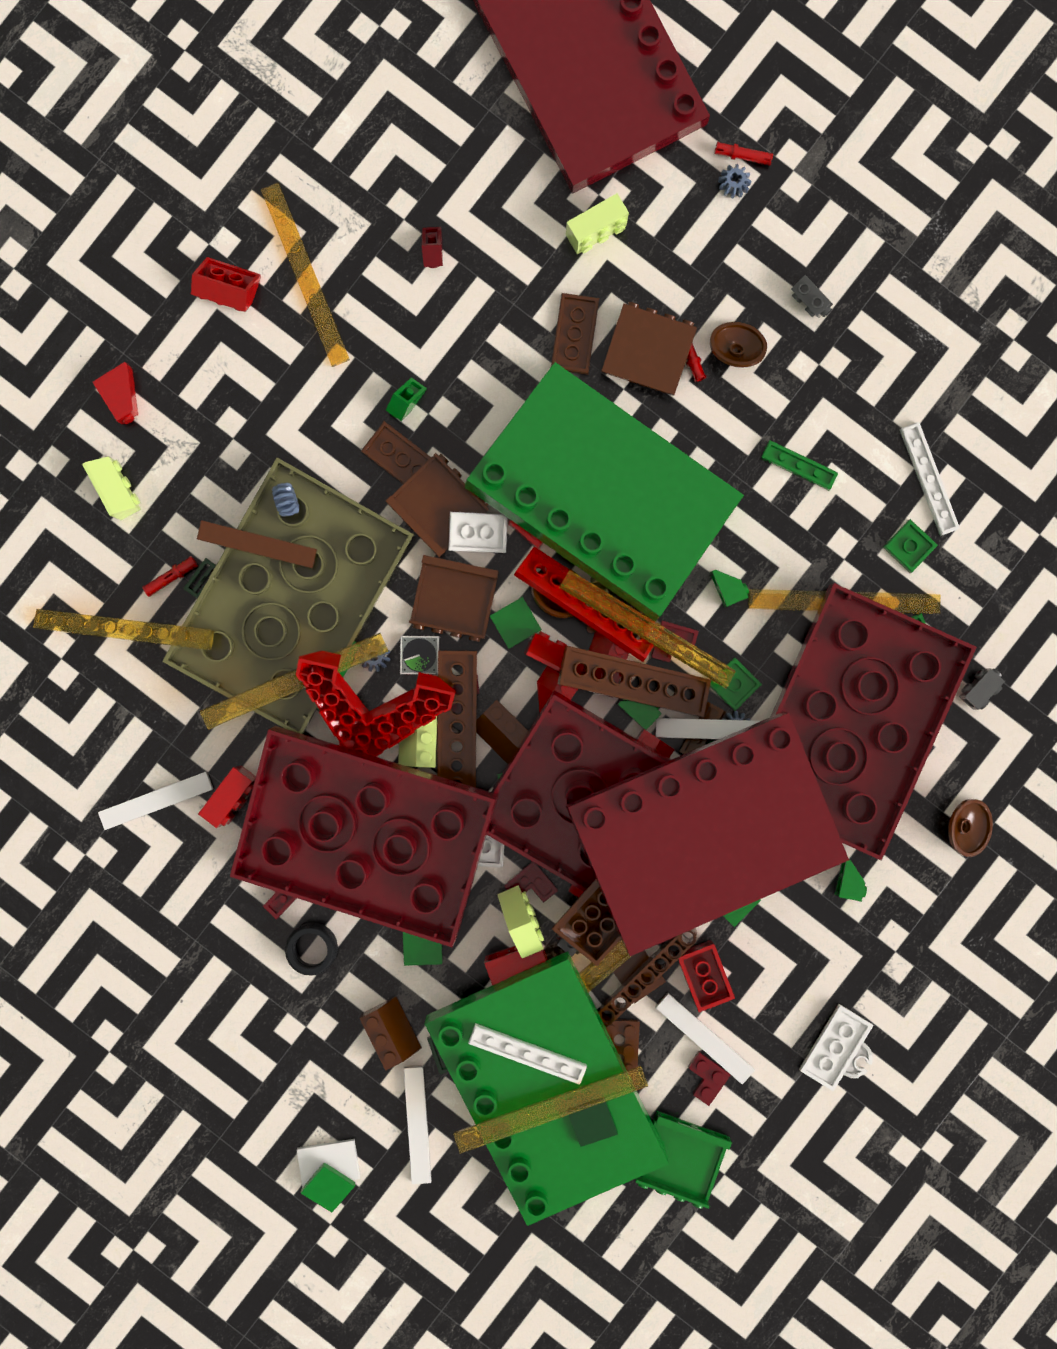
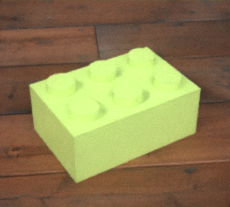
M618 193L567 222L566 236L576 254L586 253L592 249L594 244H602L609 239L608 236L614 233L619 234L625 230L629 212Z
M518 885L497 894L508 931L521 958L543 950L541 941H544L541 930H537L540 928L537 918L534 917L536 914L533 906L528 903L530 901L526 891L522 892Z

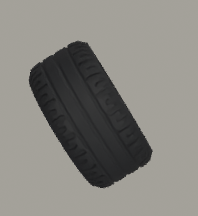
M314 922L305 923L297 927L290 934L285 945V954L289 965L296 972L309 976L318 975L326 971L334 962L338 951L337 939L334 933L325 925ZM307 933L316 934L325 941L327 956L321 963L309 964L298 956L296 943L302 935Z

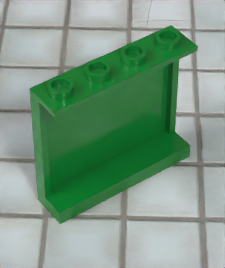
M657 1111L653 1125L667 1152L669 1164L636 1178L635 1182L641 1188L648 1189L649 1187L655 1189L661 1195H672L680 1202L686 1200L697 1208L702 1209L705 1207L709 1209L708 1200L726 1149L730 1150L732 1144L730 1137Z

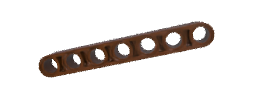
M696 928L687 931L693 935L691 938H685L683 934L667 940L602 1003L599 1015L605 1025L612 1024L694 945L697 935ZM675 945L679 950L672 951L669 947ZM661 958L666 963L659 964L656 962V960ZM643 972H650L652 976L645 977ZM636 985L639 989L632 990L629 986ZM623 998L625 1002L620 1003L616 999ZM603 1011H610L612 1015H605Z

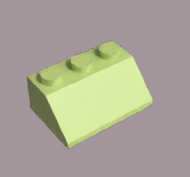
M108 456L82 464L110 516L123 520L141 510L138 505L140 500L135 493L131 492L129 488L131 483L126 476L123 477L121 473L122 466L117 459L114 460Z
M436 716L435 720L425 726L422 725L413 734L399 742L398 764L412 767H437L438 716Z

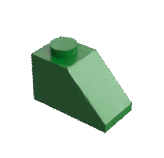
M410 378L393 393L386 411L402 421L411 413L427 388L413 378Z
M718 570L710 572L724 608L748 598V587L740 579Z
M619 701L617 703L622 710L645 730L662 714L659 711V707L632 701Z
M850 859L840 866L835 895L862 902V898L867 893L866 883Z

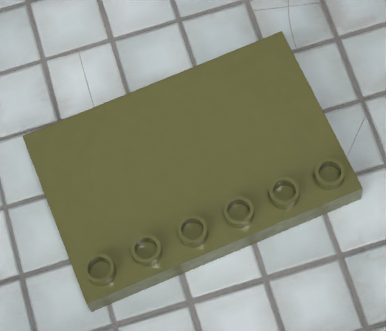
M276 458L237 529L317 549L313 568L226 547L162 662L277 725L303 734L317 710V705L315 702H312L305 691L304 684L296 676L299 656L318 651L340 654V667L414 534L283 460ZM290 483L293 486L299 504L298 513L284 517L279 514L272 494V489L277 484Z

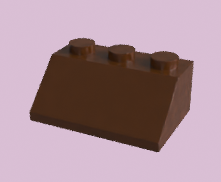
M498 700L476 720V733L509 764L527 735L528 730Z
M397 996L362 1013L360 1020L385 1071L404 1062L422 1049Z

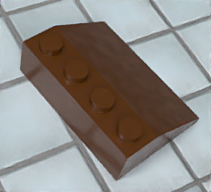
M596 879L552 927L553 931L596 966L621 940Z

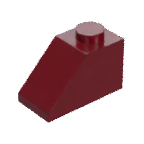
M441 227L422 228L424 267L437 268L443 266Z

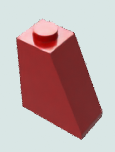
M123 362L93 381L94 386L116 421L122 425L131 423L135 419L134 417L138 415L133 370L130 365Z

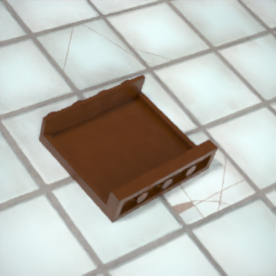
M633 302L623 303L601 372L674 396L697 327L688 320H683V322L676 321V317L669 314L664 316L658 315V311L651 308H646V310L640 309L639 305Z
M435 453L386 500V503L440 557L449 547L450 512L486 513L489 510L487 507L489 504L466 489L465 483L460 479L462 477L460 472L456 468L451 469L447 465L449 461L442 454L438 455Z
M423 555L412 615L409 623L413 624L412 628L424 630V627L432 628L431 632L439 634L447 631L451 632L450 636L458 638L466 635L469 636V640L480 642V639H485L499 571Z

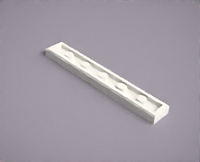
M917 422L901 428L902 438L940 536L960 529L920 423Z
M657 718L656 737L718 740L760 721Z
M206 771L98 812L104 830L208 792L214 788Z
M669 993L655 1006L658 1011L742 1085L755 1071L750 1064Z
M476 1023L468 1041L470 1045L579 1085L587 1068L585 1063Z
M423 1066L404 1067L412 1184L431 1183Z

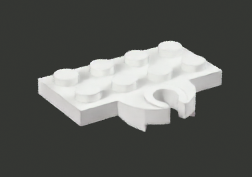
M838 1004L799 1070L832 1091L835 1090L843 1075L850 1078H859L866 1074L868 1071L864 1067L856 1066V1061L859 1058H865L866 1062L872 1065L873 1054L869 1046L864 1043V1040L874 1025Z

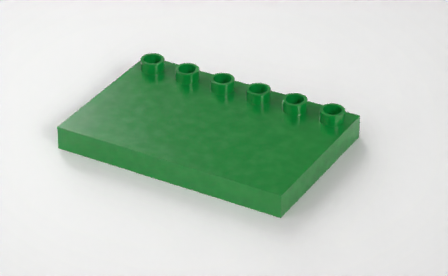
M554 362L475 467L465 483L466 489L655 622L667 608L744 496L556 362Z
M568 951L426 1016L425 1026L527 1226L669 1164L667 1152ZM475 1023L587 1064L580 1085L468 1044ZM604 1096L618 1135L580 1147L567 1109Z

